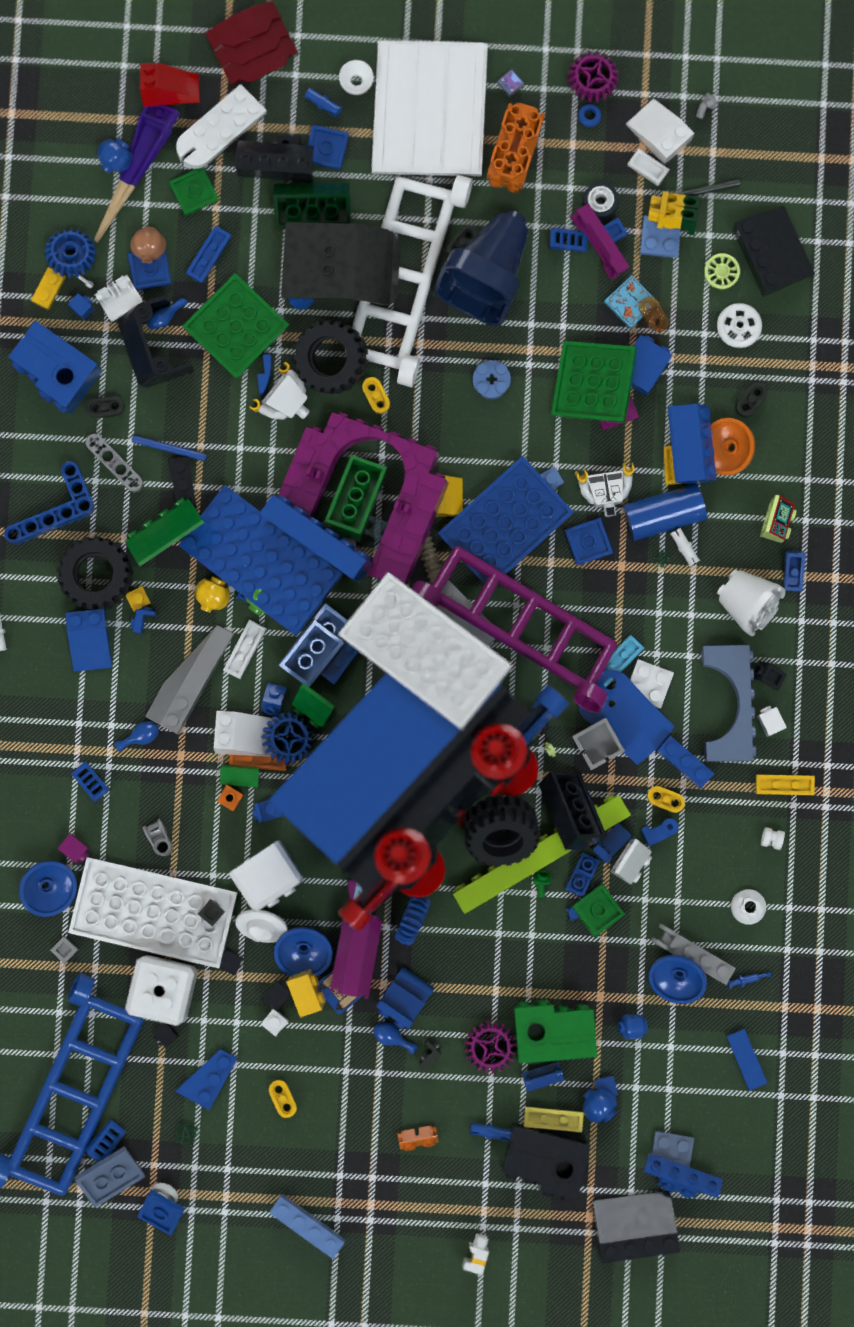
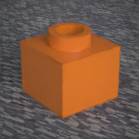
M226 785L217 802L235 811L244 795ZM229 794L233 795V801L228 802L226 799Z

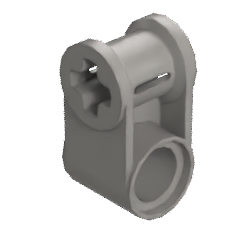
M159 818L157 822L149 826H143L144 833L156 854L169 856L173 851V844L162 820ZM162 842L168 844V849L164 853L159 851V845Z

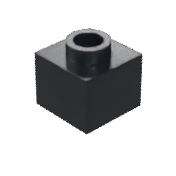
M163 1023L153 1031L155 1034L153 1038L159 1046L163 1045L166 1047L179 1037L172 1026L167 1023Z

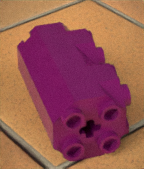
M370 915L372 919L360 932L352 928L343 919L330 992L338 989V994L359 998L361 994H365L364 998H369L382 921H379V916Z

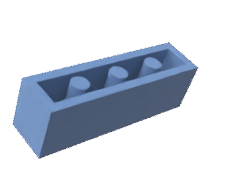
M281 1194L269 1212L332 1259H334L345 1243V1239L284 1194Z

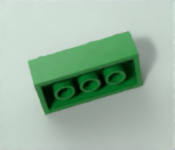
M351 455L324 521V529L327 527L340 536L360 542L386 478L387 467Z

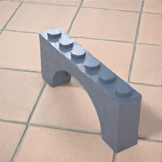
M750 645L701 647L702 667H709L722 673L732 684L737 698V713L729 731L716 741L704 743L705 762L753 761V757H756V746L753 745L752 739L756 736L755 726H752V719L755 718V708L751 707V699H754V688H751L754 671L750 669V661H753V650H750Z

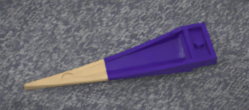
M166 105L144 107L140 114L129 151L132 153V164L121 174L113 198L95 236L96 242L101 239L173 132L171 129L180 115L176 109Z

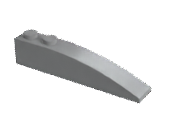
M217 625L163 683L145 717L179 735L234 634Z

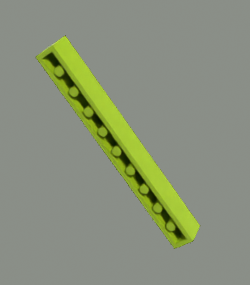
M612 794L603 800L605 803L599 807L597 804L594 805L604 830L631 816L619 795L615 797ZM554 829L555 833L551 836H548V834L541 836L537 848L527 859L523 858L521 862L517 864L516 862L512 863L510 866L501 865V867L493 865L488 868L489 872L482 876L479 873L471 878L472 882L465 885L462 883L454 888L456 892L453 893V896L463 913L466 914L572 851L564 849L557 829Z

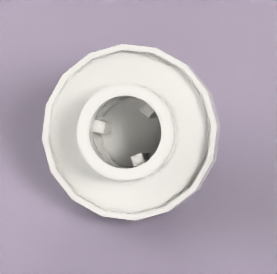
M157 1183L152 1187V1190L177 1203L178 1194L171 1185Z

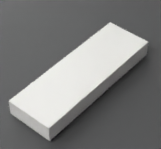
M249 620L223 671L241 679L267 628Z

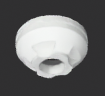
M352 60L341 68L339 81L346 92L352 95H360L370 89L373 83V72L367 63L360 60ZM354 76H359L362 79V83L355 86L351 83V79Z
M745 889L733 897L731 912L740 923L755 924L765 915L766 902L757 891ZM748 901H752L756 905V909L752 913L745 911L744 907Z

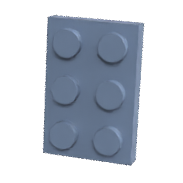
M124 1146L78 1174L74 1179L96 1208L145 1178V1174Z

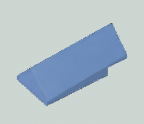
M324 603L284 656L279 666L301 683L310 687L344 644V639L338 634L348 623V620Z

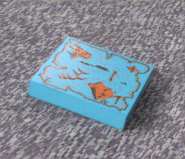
M631 275L604 303L631 329L658 301Z

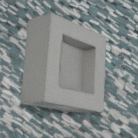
M64 936L50 951L65 964L79 949Z

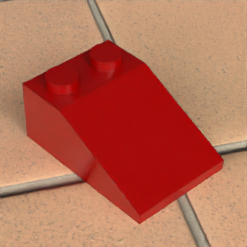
M161 63L140 64V92L143 107L200 102L199 74Z

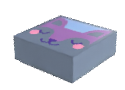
M512 69L497 81V84L509 97L524 85L523 81Z

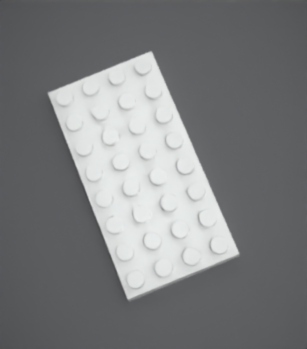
M390 573L386 574L338 634L461 730L512 668L511 664Z
M87 857L68 933L220 968L238 892ZM210 899L225 911L213 927L198 915Z

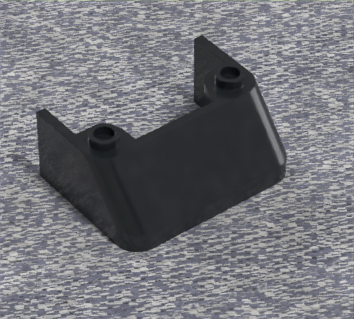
M168 295L138 304L123 315L118 322L139 385L145 388L194 372L190 362L172 368L170 361L166 357L153 359L141 324L151 320L153 311L172 305Z

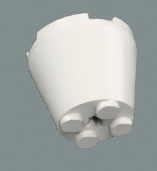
M735 569L730 574V580L727 584H723L717 592L720 595L719 602L744 632L754 636L757 629H764L779 609V599L785 597L786 591L776 583Z

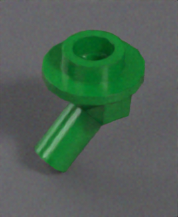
M539 870L533 874V883L537 885L538 898L545 897V885L550 884L552 881V876L545 870Z

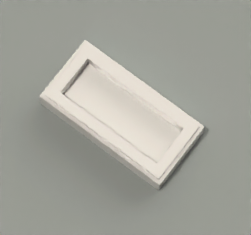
M639 148L628 163L630 168L657 186L660 185L669 172L667 167Z

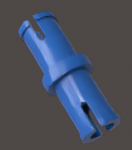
M311 87L307 90L305 99L316 104L318 109H324L336 118L342 111L341 106L329 100L328 96H323Z
M472 1122L470 1135L486 1137L487 1140L493 1138L508 1142L510 1129L493 1127V1124L488 1126Z

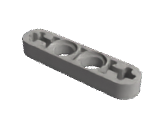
M91 434L87 437L86 446L129 491L135 493L143 488L141 477L101 436ZM92 439L95 441L99 439L98 444L103 448L100 452L96 446L91 447ZM109 451L113 453V459L107 462L103 460V454ZM117 466H126L125 474L118 475L116 473ZM130 476L134 481L138 479V487H130L131 482L126 477Z

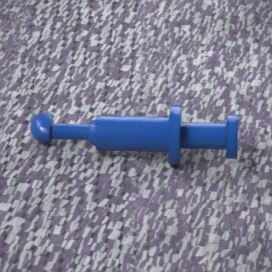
M768 971L760 975L755 973L743 977L738 975L736 980L730 981L729 979L727 986L729 989L736 985H740L743 988L744 984L759 981L763 977H771V972Z

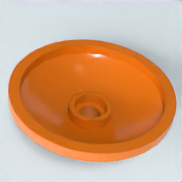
M723 418L711 424L716 473L720 475L740 473L753 459L755 453L754 435L750 428L738 419ZM734 444L735 449L732 451L731 446Z

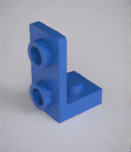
M617 823L606 834L608 837L606 840L598 842L592 849L604 863H608L612 856L631 838V834L620 823Z

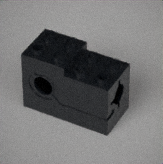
M512 1122L510 1137L501 1168L502 1173L509 1179L517 1180V1177L524 1178V1182L534 1185L538 1182L537 1186L542 1195L553 1197L555 1194L559 1195L562 1200L572 1202L573 1199L578 1200L591 1145L586 1140L538 1128L524 1127L521 1124Z

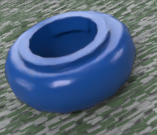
M594 104L584 105L578 113L579 121L586 127L596 126L601 120L600 109ZM587 111H592L595 114V118L588 120L584 114Z

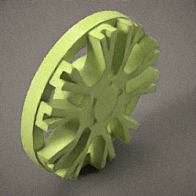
M721 253L712 256L707 261L704 269L706 281L712 287L721 290L730 288L737 282L740 276L738 262L728 254ZM720 257L721 263L717 264L714 259ZM724 258H728L726 264L723 263ZM732 261L735 266L729 268L728 264ZM708 269L713 270L714 273L708 275ZM715 275L716 278L712 281L710 278ZM728 276L734 277V281L731 282L728 279ZM716 280H721V285L715 284Z

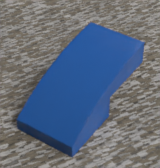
M271 354L263 355L265 374H257L260 397L265 396L270 384L272 374Z

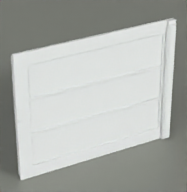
M378 41L372 174L482 176L488 44L475 42Z

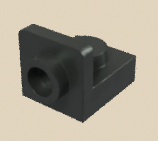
M427 1039L425 1041V1044L432 1052L429 1053L427 1051L419 1058L421 1060L419 1066L424 1071L441 1055L439 1051L441 1047L434 1040L430 1042Z

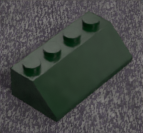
M350 183L274 184L275 228H285L286 222L351 224Z

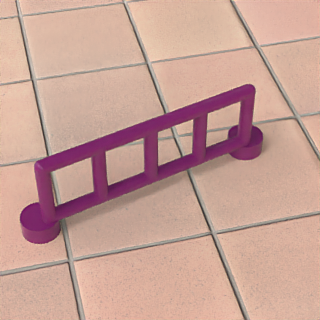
M460 546L452 549L432 585L422 581H417L411 590L435 608L438 605L444 607L576 687L577 691L573 697L574 701L587 711L601 712L608 699V695L602 688L597 686V683L617 648L615 640ZM459 560L488 577L470 610L441 593ZM498 583L527 600L509 633L480 616ZM536 607L565 624L548 656L519 640ZM575 630L603 647L586 680L557 663Z

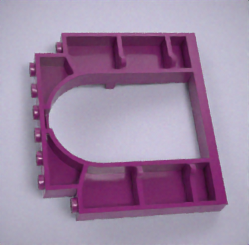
M332 412L324 433L323 430L314 426L312 429L305 428L278 497L282 495L294 503L293 508L296 505L310 514L308 518H314L341 455L351 446L360 442L377 441L379 439L389 443L402 457L405 479L398 500L394 504V510L372 560L374 565L367 575L382 580L387 573H390L404 585L408 586L449 485L444 475L437 472L433 475L440 455L436 448L426 444L424 447L418 445L419 442L412 438L405 440L396 432L391 431L389 434L377 425L370 427L366 425L367 422L356 418L354 421L349 419V416L345 413L338 412V414Z

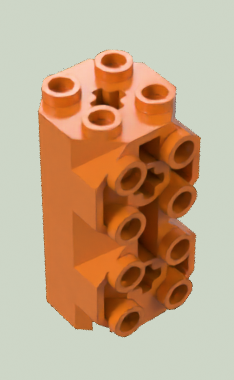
M512 103L508 104L487 173V179L490 181L489 185L500 188V186L505 187L513 193H518L519 189H523L545 114L543 112L539 115L537 108L522 103H516L513 106Z

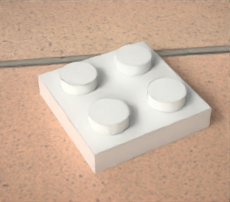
M638 659L630 680L656 708L661 709L674 673Z

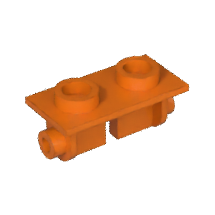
M430 1125L418 1128L419 1135H415V1129L401 1131V1133H398V1140L403 1141L399 1142L400 1150L410 1151L422 1145L424 1147L434 1146L435 1143L439 1142L437 1135H435L437 1134L436 1126L432 1127Z

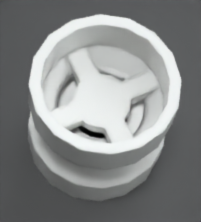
M765 827L761 838V846H773L774 849L781 850L785 832L780 830L773 831L772 828Z

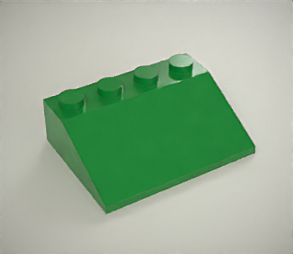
M189 498L177 500L172 509H164L158 514L159 517L154 521L149 519L142 524V529L139 531L133 530L126 535L125 543L139 566L204 524L203 519Z

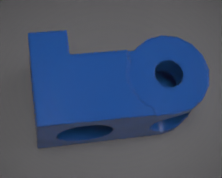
M665 819L659 826L651 830L648 825L639 830L648 847L677 833L679 826L674 819Z

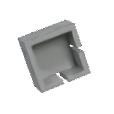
M607 718L572 736L581 752L583 750L586 751L583 757L591 770L607 762L606 757L611 760L625 752Z

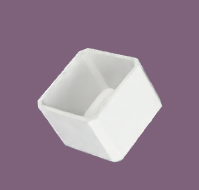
M281 841L271 844L228 873L250 907L255 910H261L266 906L271 908L280 902L278 898L282 895L287 897L296 891L294 887L302 883L304 876Z
M146 955L136 961L126 1003V1011L129 1015L176 1026L188 1017L198 970L194 965ZM158 985L163 986L165 989V994L162 997H158L154 993V989Z

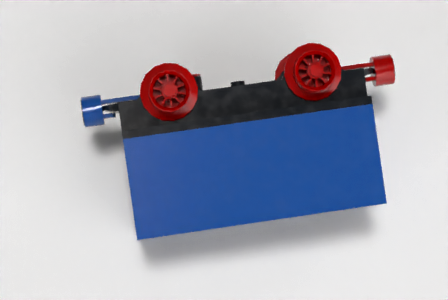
M386 673L269 799L283 815L363 888L362 892L354 900L350 898L338 911L339 915L352 928L360 932L372 919L370 915L381 903L383 904L395 890H400L411 897L420 898L432 894L440 887L444 880L446 868L444 859L437 850V844L447 835L456 822L462 828L464 827L463 822L467 814L466 811L486 791L492 796L498 793L506 796H516L523 794L533 786L538 776L539 766L536 756L530 750L529 744L541 733V729L552 717L557 718L569 705L568 701L557 690L547 685L535 697L537 702L531 709L527 710L499 683L461 730L390 674Z

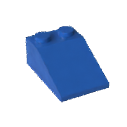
M105 609L65 613L74 672L112 668L107 611Z

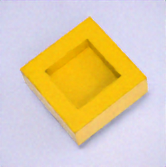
M143 586L126 595L133 612H136V609L140 610L142 607L151 604Z

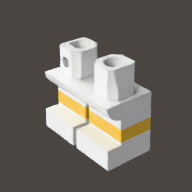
M476 1233L474 1242H469L472 1254L470 1259L464 1257L463 1270L483 1275L489 1250L486 1247L488 1242L487 1236Z

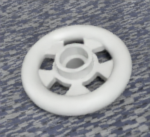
M743 303L729 305L720 313L717 320V330L719 336L726 344L735 348H744L752 345L759 338L762 331V320L753 307ZM736 311H744V317L736 316ZM727 317L732 318L730 326L725 324ZM753 318L755 325L749 326L747 319ZM738 322L743 324L742 328L737 327ZM730 330L737 335L735 339L728 335ZM749 331L751 336L744 339L742 335Z

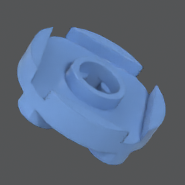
M494 360L485 361L479 364L474 371L473 386L486 399L501 397L510 386L511 376L506 365ZM490 375L497 378L493 385L486 381V378H489Z

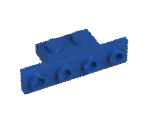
M651 1153L647 1157L643 1171L659 1177L657 1185L662 1186L664 1190L679 1192L686 1198H695L699 1192L718 1198L723 1182L721 1178Z

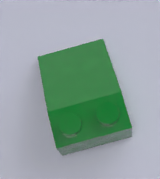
M304 683L291 704L295 707L293 711L301 717L305 715L310 718L308 722L317 729L319 726L324 728L337 710L334 705Z

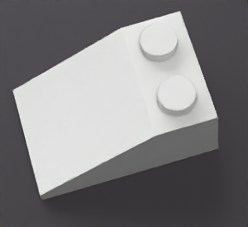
M655 99L650 101L626 123L632 132L664 165L692 140L694 132L679 117Z
M217 711L214 737L215 754L270 757L272 753H265L268 746H262L266 739H262L261 736L267 734L263 731V728L268 727L266 722L272 721V718L240 712Z
M630 839L610 872L628 884L636 883L642 874L639 871L643 865L646 867L652 859L650 856L652 851L637 839Z

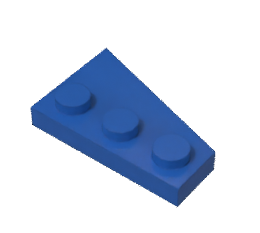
M220 1049L175 1092L210 1110L238 1058Z

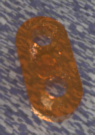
M643 298L639 303V311L648 326L655 332L665 331L669 325V320L662 307L655 298ZM647 303L650 305L648 310L645 307ZM659 319V324L656 326L655 321Z

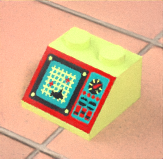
M775 495L770 500L760 537L780 543L788 539L791 528H788L790 520L794 521L797 511L794 510L795 504L779 495Z

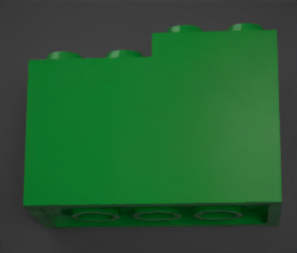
M548 999L536 1000V1004L521 1001L517 1002V1006H513L519 1064L598 1057L595 1040L594 1010L589 1005L578 1004L573 1009H569L568 1006H557L556 1010H554V1005L549 1003Z

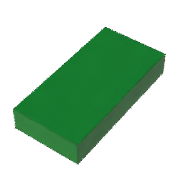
M221 764L220 784L258 788L260 767Z

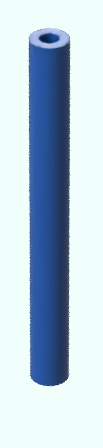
M136 435L132 437V442L201 461H206L207 458L205 453Z

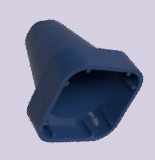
M513 210L499 213L464 249H453L439 274L435 286L437 296L448 305L487 325H501L520 288L517 275L529 233L525 225L526 219L524 216Z

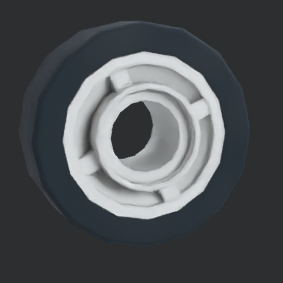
M596 182L585 190L582 204L585 206L589 203L598 219L605 220L616 212L619 197L616 189L609 183ZM603 198L605 203L598 204L596 199Z

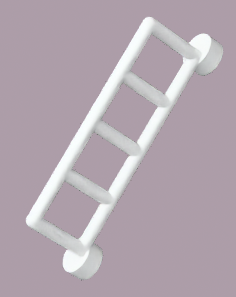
M457 175L452 190L403 177L396 178L381 228L431 242L423 273L399 267V279L419 284L410 315L371 305V302L359 301L352 328L356 329L361 337L367 315L407 326L398 357L369 349L368 354H366V359L370 362L399 369L397 384L408 387L414 386L419 370L420 358L411 356V350L453 207L466 208L471 193L472 178ZM404 190L444 200L435 231L395 221Z

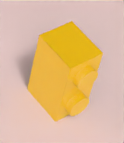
M309 969L289 976L286 982L299 1016L303 1017L321 1011L326 1000L323 992H320L317 986L319 982L316 974H313L312 970Z

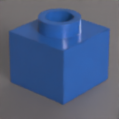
M78 293L68 303L69 307L83 321L94 311L91 306L93 302L86 295L82 297Z

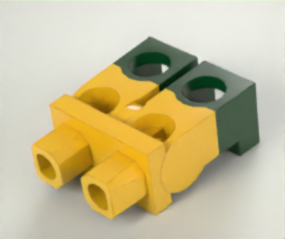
M663 191L662 197L652 195L648 221L658 222L657 228L663 229V227L667 229L687 230V234L694 235L701 197L669 194L666 191Z

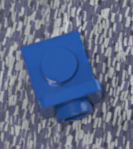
M269 800L254 804L255 808L252 809L254 819H258L259 823L282 817V813Z

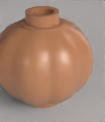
M143 227L132 237L130 248L137 258L141 259L143 263L149 264L163 255L166 249V240L156 228Z

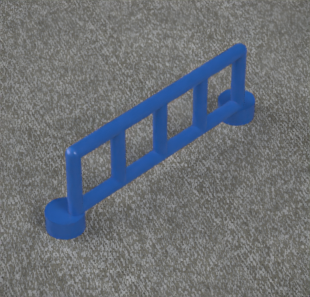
M83 973L77 975L67 999L68 1002L79 1007L10 1158L0 1154V1188L3 1187L8 1176H11L60 1196H64L68 1192L85 1154V1149L90 1143L144 1022L142 1017L129 1015L126 1009L90 995L95 979ZM91 1008L130 1024L116 1055L77 1039ZM72 1050L111 1066L97 1097L58 1082ZM52 1093L92 1108L79 1139L72 1138L39 1124ZM34 1135L73 1150L59 1182L20 1167Z

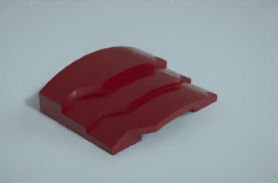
M273 1L261 3L243 10L205 33L231 86L241 81L253 83L276 70L284 68L288 58L298 54Z

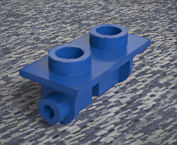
M559 1061L522 1072L527 1092L564 1081Z

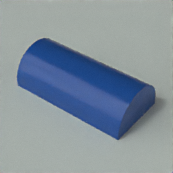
M697 484L622 505L633 542L707 520L705 503Z

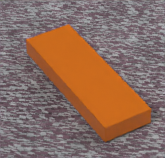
M231 754L229 756V765L287 771V765H284L283 759L280 763H277V757L270 759L267 756Z

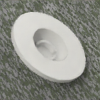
M247 910L240 913L236 919L237 929L255 942H276L284 932L288 931L286 923L280 917L263 910Z

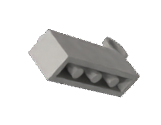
M659 925V928L664 930L659 940L652 937V942L673 955L684 956L693 960L707 975L725 985L728 983L736 969L735 967L666 926Z

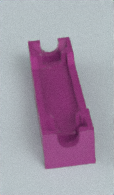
M589 203L577 209L570 218L578 230L586 234L604 262L603 269L609 278L613 280L622 275L629 268V265Z

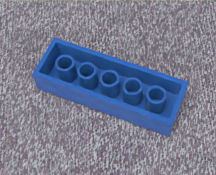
M279 495V497L271 496L260 512V515L351 579L359 583L363 581L374 565L369 561L371 559L370 556L359 549L355 551V546L343 538L339 540L340 535L327 527L323 529L325 526L323 523L313 517L308 518L310 514L296 505L293 508L294 503L282 495Z

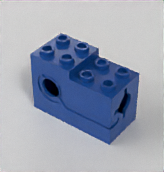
M35 320L26 332L25 337L20 340L8 358L12 361L10 365L20 374H27L26 376L30 378L29 380L38 389L37 393L41 395V398L48 403L52 400L58 410L64 414L69 412L72 415L101 375L102 370L93 360Z

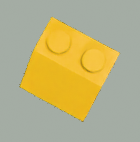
M445 476L449 485L436 517H456L463 510V478Z

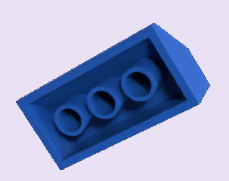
M709 405L669 406L668 417L675 482L698 485L716 481Z

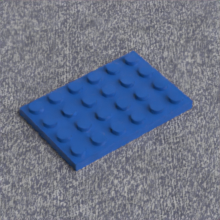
M522 456L440 530L438 534L451 549L460 546L504 574H507L566 521L574 511ZM467 565L471 569V571L482 581V583L485 584L488 577L480 573L476 569L472 568L471 566Z

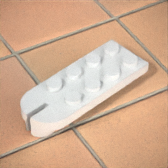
M240 84L178 138L176 152L180 163L184 161L183 166L185 168H202L261 119L267 110ZM187 153H191L188 157L184 159V156Z

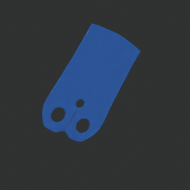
M604 670L597 686L607 693L608 700L599 713L587 711L578 705L580 713L591 725L607 718L625 749L624 753L638 765L664 742L675 726L641 693L624 673L615 670ZM609 677L616 681L615 688L611 690L604 687V680ZM610 700L615 701L616 705L614 707L608 705Z

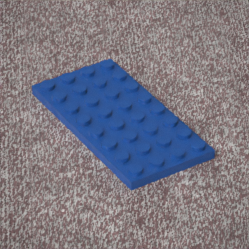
M226 485L222 487L202 513L201 518L204 524L187 534L178 545L295 636L300 633L343 576L341 572L312 550L260 515L259 510ZM261 589L263 593L258 595L257 600L253 599L255 590Z

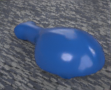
M181 297L174 304L154 311L151 320L147 322V326L149 329L166 327L175 312L187 305L188 301Z
M151 721L139 723L129 737L114 743L117 751H122L124 747L130 744L144 745L151 743L159 733L158 725Z
M379 1022L374 1026V1036L381 1044L387 1046L399 1045L407 1049L411 1054H414L417 1050L418 1045L405 1040L394 1024Z

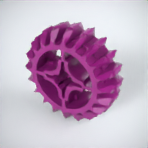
M589 51L587 57L582 53L581 59L575 58V64H571V70L568 71V76H570L568 83L572 84L570 89L576 90V96L582 94L581 100L588 97L589 103L592 101V98L599 102V97L605 100L606 94L611 96L612 90H615L617 87L615 83H618L619 80L616 77L619 72L614 70L616 63L610 64L612 59L608 58L606 60L605 53L601 57L598 56V51L595 52V55H592L591 51ZM591 64H594V65H595V66L592 67V68L586 67L587 65H591ZM601 67L606 71L608 79L601 74ZM597 71L595 79H592L590 82V77ZM578 74L586 80V86L582 85L578 78ZM594 86L602 87L599 89H592V87Z
M486 1021L487 1027L483 1028V1024L479 1023V1031L473 1027L472 1030L475 1034H467L472 1040H465V1044L470 1045V1047L464 1050L465 1052H471V1054L466 1056L467 1059L474 1058L470 1063L471 1066L478 1063V1071L483 1066L485 1067V1074H487L488 1068H491L492 1074H495V1067H498L499 1071L502 1072V1064L507 1068L509 1067V1064L506 1062L507 1059L512 1062L514 1061V1058L509 1055L517 1053L511 1049V1047H516L517 1043H510L515 1036H507L511 1030L508 1028L504 1032V1024L497 1028V1021H494L493 1027H490V1022ZM488 1031L496 1032L489 1040L479 1037ZM501 1035L507 1043L506 1052L497 1046ZM494 1041V1047L497 1051L494 1050L492 1052L491 1050V1052H488L487 1054V1047L485 1046V1044H490V1042ZM475 1042L484 1048L481 1059L475 1054ZM495 1054L502 1057L501 1060L495 1063H486L491 1055Z

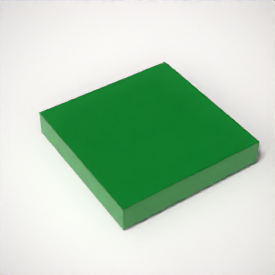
M203 167L169 181L185 217L219 201Z
M603 883L571 906L594 938L625 915Z

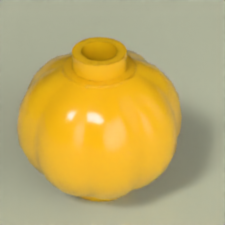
M212 576L211 579L204 578L197 584L195 597L201 605L200 609L211 613L212 610H221L227 606L230 601V590L225 586L226 582Z

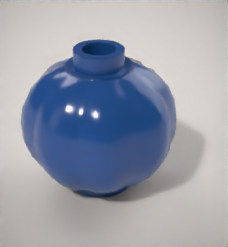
M119 138L115 141L112 139L104 140L99 145L97 151L98 159L102 163L101 168L109 174L111 171L124 172L132 164V153L128 151L130 146Z
M599 1088L594 1091L589 1089L584 1094L583 1113L589 1121L601 1123L604 1120L608 1123L616 1115L617 1099L611 1091L605 1088Z

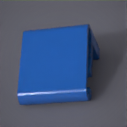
M402 967L377 1004L378 1013L385 1018L390 1016L395 1019L394 1024L401 1029L405 1027L409 1029L435 988Z

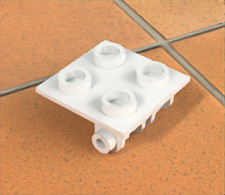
M122 275L119 279L115 280V284L112 281V286L107 284V289L104 287L101 290H97L98 293L94 294L111 322L144 302L127 275Z

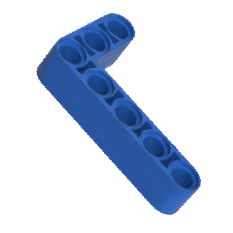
M66 462L61 468L72 501L8 526L4 531V537L7 541L18 545L93 514L95 504L82 472L74 462ZM70 467H75V474L68 476L67 470ZM80 484L83 486L80 493H74L76 485ZM89 502V509L82 511V503ZM66 509L72 510V515L69 518L63 517V512ZM53 516V524L46 525L47 517ZM33 523L36 524V530L31 533L28 532V526ZM18 531V537L11 540V532Z

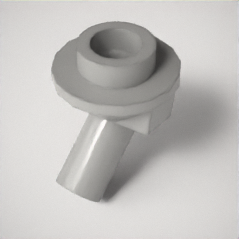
M706 93L696 117L703 119L706 108L716 109L715 105L718 102L714 94Z

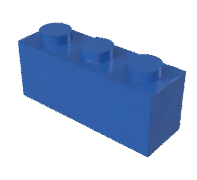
M672 736L667 737L656 750L659 755L699 789L703 788L714 775L709 768Z

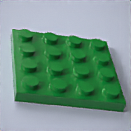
M234 273L182 327L237 380L290 325Z
M563 341L551 415L554 417L626 423L638 348L634 346Z

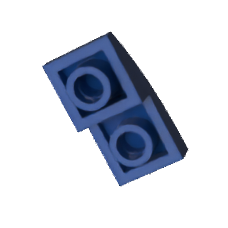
M582 853L565 890L583 898L600 861Z

